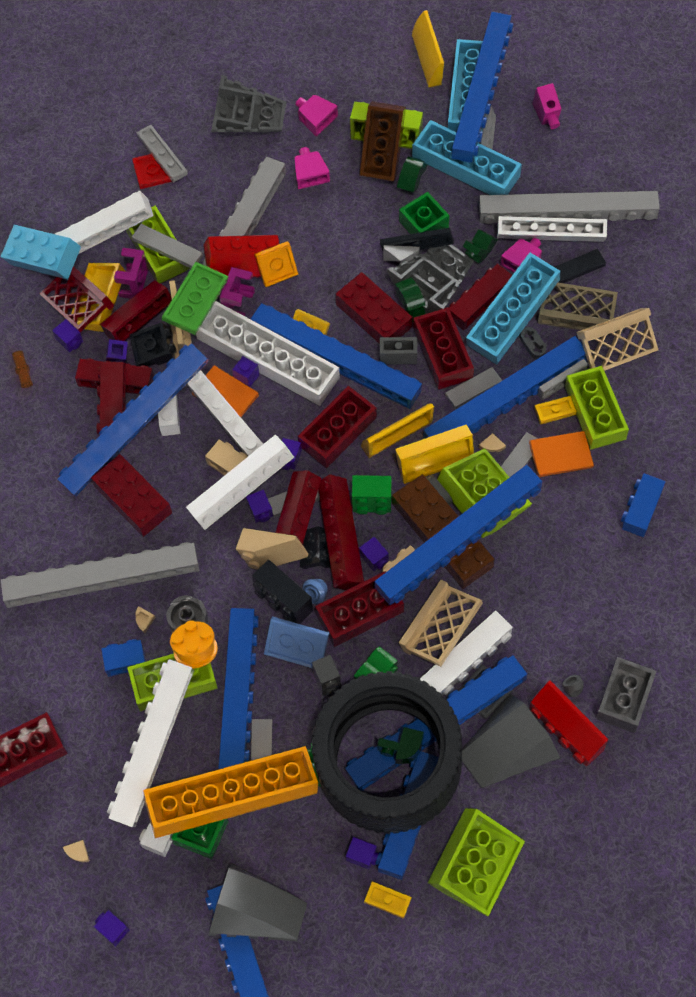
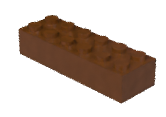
M423 474L392 495V505L424 543L459 517ZM478 540L476 543H470L466 546V550L462 554L452 557L449 564L444 568L459 586L464 589L494 568L495 559Z

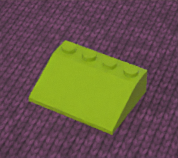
M484 448L444 467L437 480L449 493L453 503L463 514L510 477ZM527 499L524 506L520 509H514L506 520L503 521L501 519L496 523L497 525L492 531H486L481 537L484 538L498 531L528 509L532 503Z
M465 809L428 884L485 916H489L525 841L478 809Z

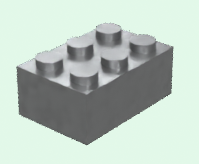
M617 657L596 719L635 733L656 671Z

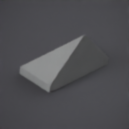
M384 245L383 261L403 262L406 260L408 262L419 254L420 247Z

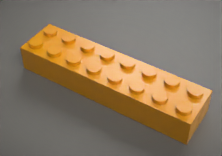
M304 746L145 789L143 793L154 837L159 838L317 794L318 780L307 748Z

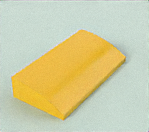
M426 10L417 19L412 37L429 88L442 85L444 61L428 11Z
M88 263L84 276L107 295L115 305L121 284L115 282L114 276L116 271H125L120 263ZM88 295L81 296L80 302L87 301ZM91 305L90 311L95 310L99 305ZM86 306L79 307V313L86 311ZM105 308L85 329L104 332L100 323L112 314L113 308L111 310ZM84 317L78 318V325L84 320Z
M429 403L363 440L361 448L368 458L432 423L433 404Z
M467 424L395 449L403 483H409L422 474L426 477L440 472L444 467L474 454L473 436Z

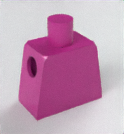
M551 83L537 87L532 103L542 125L549 124L550 129H555L560 126L558 119L561 113V106L554 84Z
M313 95L307 101L302 97L296 101L295 105L299 108V120L315 136H318L338 117V106L317 95Z
M301 148L299 150L300 155L295 157L297 188L302 189L330 182L329 169L320 153L317 151L310 153L309 148Z
M532 238L530 242H527L524 239H519L502 254L500 265L515 273L529 252L541 259L540 240Z

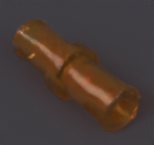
M16 351L12 353L21 387H31L33 383L29 374V365L26 364L23 351Z

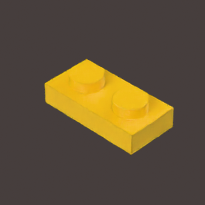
M299 309L295 311L294 320L302 321L308 327L314 330L318 329L324 335H327L330 326L329 322Z
M571 396L537 404L534 407L540 424L574 416L577 412Z
M372 882L364 903L404 919L412 897Z

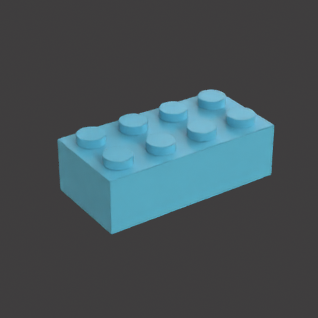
M14 225L1 258L16 267L68 280L81 246L68 237Z

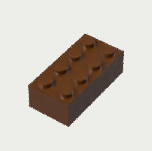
M373 101L368 105L360 176L395 180L398 172L406 107Z

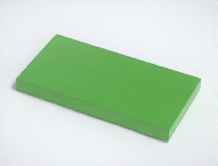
M195 262L164 312L162 321L196 335L227 283L228 276Z

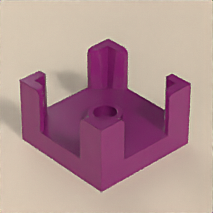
M122 248L121 256L132 257L134 261L133 263H127L126 272L116 271L114 280L116 283L130 285L131 290L121 289L118 294L119 297L131 299L144 289L149 269L143 250Z
M231 267L228 281L220 294V303L232 310L234 306L241 307L243 296L253 298L255 293L253 286L242 284L240 278L245 280L252 279L253 273ZM234 310L235 312L243 316L246 315V313Z

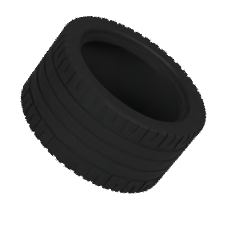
M382 671L376 674L369 673L367 676L362 675L358 679H353L350 683L341 686L342 688L334 692V695L322 707L323 710L320 711L318 720L315 722L312 738V755L321 788L331 806L333 805L334 809L344 819H348V822L356 824L359 828L363 827L365 830H372L376 833L384 832V834H390V832H393L395 834L401 831L407 832L409 829L414 830L420 825H425L427 821L433 820L434 816H438L441 810L445 809L448 801H451L461 776L462 735L457 716L454 715V710L449 706V702L443 698L440 692L436 691V688L430 686L426 681H421L418 677H411L409 674L404 675L401 672L392 673V671H386V673H383ZM385 710L401 711L421 720L434 734L440 749L438 763L427 781L410 793L390 798L376 797L361 792L345 779L337 765L341 741L351 726L371 713Z

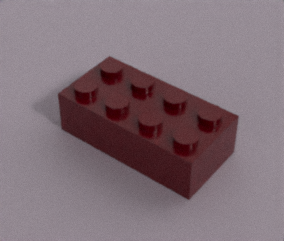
M362 272L335 293L336 305L379 344L381 337H402L412 328V316Z
M449 308L415 317L413 329L438 390L473 378V364Z
M347 386L298 435V442H301V447L305 452L325 468H328L377 418V407L350 386Z
M121 454L91 477L94 487L143 537L172 514L170 504Z
M386 571L315 606L316 615L324 630L330 633L329 639L334 647L404 612V602L402 600L389 605L375 589L374 581L385 574Z
M47 712L0 735V788L68 754Z

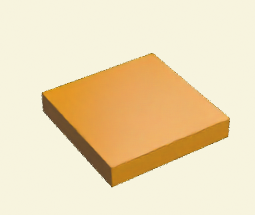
M288 241L254 254L265 287L299 275Z

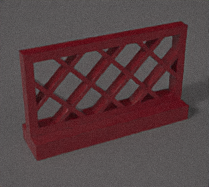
M74 266L67 283L61 284L63 278L56 277L39 293L80 333L105 308L111 310L115 306L107 295ZM78 286L77 292L71 293V287ZM67 288L66 294L59 295L60 289ZM55 290L54 296L47 297L51 291ZM88 295L87 301L80 302L81 296ZM76 297V302L69 304L70 298ZM65 299L64 305H58V300ZM91 305H99L95 310L90 311ZM86 306V311L79 313V307ZM75 308L74 314L67 315L68 309ZM84 317V320L78 325V318Z

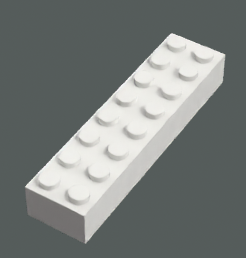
M215 301L196 333L198 340L237 361L242 356L258 364L260 374L319 406L340 379L338 366Z
M170 659L167 663H163L160 670L161 681L160 683L156 682L152 692L155 697L153 702H148L145 710L147 718L145 722L141 721L137 731L140 734L138 742H133L130 753L133 755L130 762L126 761L122 771L125 774L124 779L119 781L116 786L115 793L118 795L116 800L111 801L108 807L109 819L136 827L145 803L143 790L149 789L153 782L194 670L192 667Z

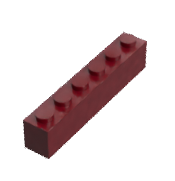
M329 474L321 479L318 488L334 588L348 590L364 582L347 479Z

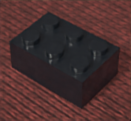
M269 559L252 575L255 594L262 600L265 598L272 610L282 613L284 620L301 624L313 612L312 597Z

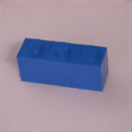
M645 473L641 480L637 479L634 490H637L635 496H630L627 506H630L629 511H624L620 521L624 523L622 530L644 538L666 481Z

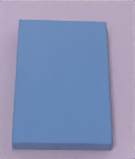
M272 616L264 655L313 668L312 662L325 657L330 633Z

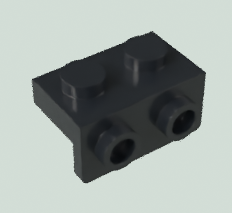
M320 526L307 529L303 546L309 554L308 557L300 559V567L308 569L321 565L324 568H330L325 529Z

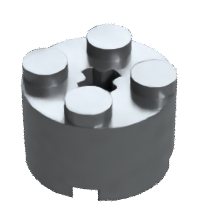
M188 595L174 599L167 610L166 617L172 633L179 626L190 620L209 623L206 608L202 601Z

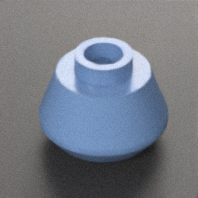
M309 579L302 586V589L312 597V604H320L325 600L328 588L323 580Z

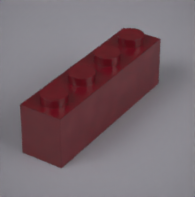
M498 263L493 268H489L481 279H477L474 282L472 288L465 290L460 299L452 302L448 307L455 324L463 331L467 329L488 309L512 277V274Z
M154 280L100 323L109 339L124 341L130 334L137 331L169 305L172 297L167 287Z
M92 358L80 359L75 376L77 385L79 387L97 389L100 386L97 370L98 367H101V362L103 361H96ZM125 363L126 393L139 394L145 385L149 386L153 382V370L145 365L134 366Z
M101 362V367H98L97 375L100 378V386L97 387V395L100 397V404H97V415H100V423H97V434L105 426L109 427L114 422L112 419L119 412L123 413L126 409V364L124 362Z
M308 470L292 473L275 533L296 536L303 545L321 477Z

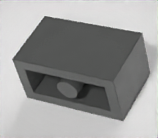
M381 337L380 361L386 365L417 364V337Z
M328 655L312 662L313 675L322 696L334 695V692L341 689V680L332 656Z

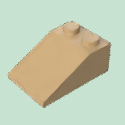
M243 528L236 547L241 557L252 569H259L268 559L276 566L306 558L309 554L296 536Z

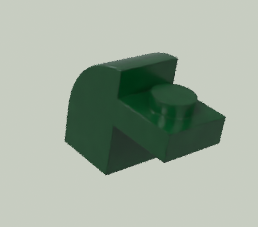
M407 157L403 164L397 187L411 192L417 190L421 175L427 169L425 161Z
M478 229L473 240H466L462 246L467 249L464 254L474 261L481 263L492 251L498 239Z
M412 277L395 283L398 299L404 305V310L412 316L413 323L415 317L425 315V301L420 288Z
M404 727L400 743L379 738L378 751L388 757L396 755V764L410 763L418 757L421 751L424 732Z

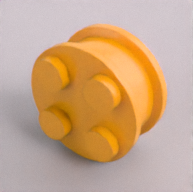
M187 621L179 626L170 638V645L174 651L176 662L192 668H200L209 664L218 652L213 629L204 622Z

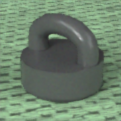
M572 675L566 678L562 684L570 697H577L584 688V683L579 675Z

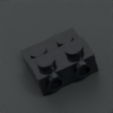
M163 322L129 335L136 366H147L155 362L161 365L172 358L175 359L174 354L177 353V349L170 339L173 337L171 328H167Z

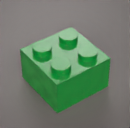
M426 192L399 209V222L410 234L449 228V214L429 192Z
M353 475V512L362 515L368 512H376L379 515L391 513V476Z
M227 818L173 833L171 840L176 846L213 859L229 820Z

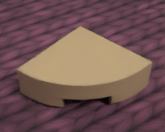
M492 433L479 444V448L481 450L485 448L490 452H500L506 448V445Z
M138 606L136 622L139 629L146 633L156 617Z
M83 840L63 847L71 859L79 862L90 861Z

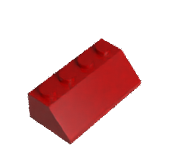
M278 235L210 236L203 245L206 266L227 276L231 267L252 272L253 277H261L254 254L279 245Z
M549 680L531 701L530 711L537 720L540 718L545 724V729L550 734L554 733L559 738L558 741L563 748L571 750L574 759L579 764L583 763L587 767L604 751L609 739Z

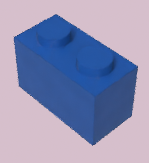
M132 639L124 644H109L106 648H101L104 667L108 677L128 673L127 667L146 662L141 640Z

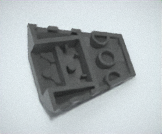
M221 75L211 132H282L286 101L267 93H259L253 87L247 88L241 85V82L236 80L233 82L227 79V76Z
M447 245L430 248L427 250V253L418 254L408 262L405 260L395 268H388L387 273L394 286L395 283L412 277L423 295L425 313H431L444 309L473 265L474 260L455 246Z
M512 694L505 699L462 749V762L481 788L503 781L516 774L524 773L529 769L537 768L550 761L560 759L549 734L525 703Z
M231 863L217 902L208 936L227 934V937L242 935L253 939L268 937V940L297 941L307 903Z

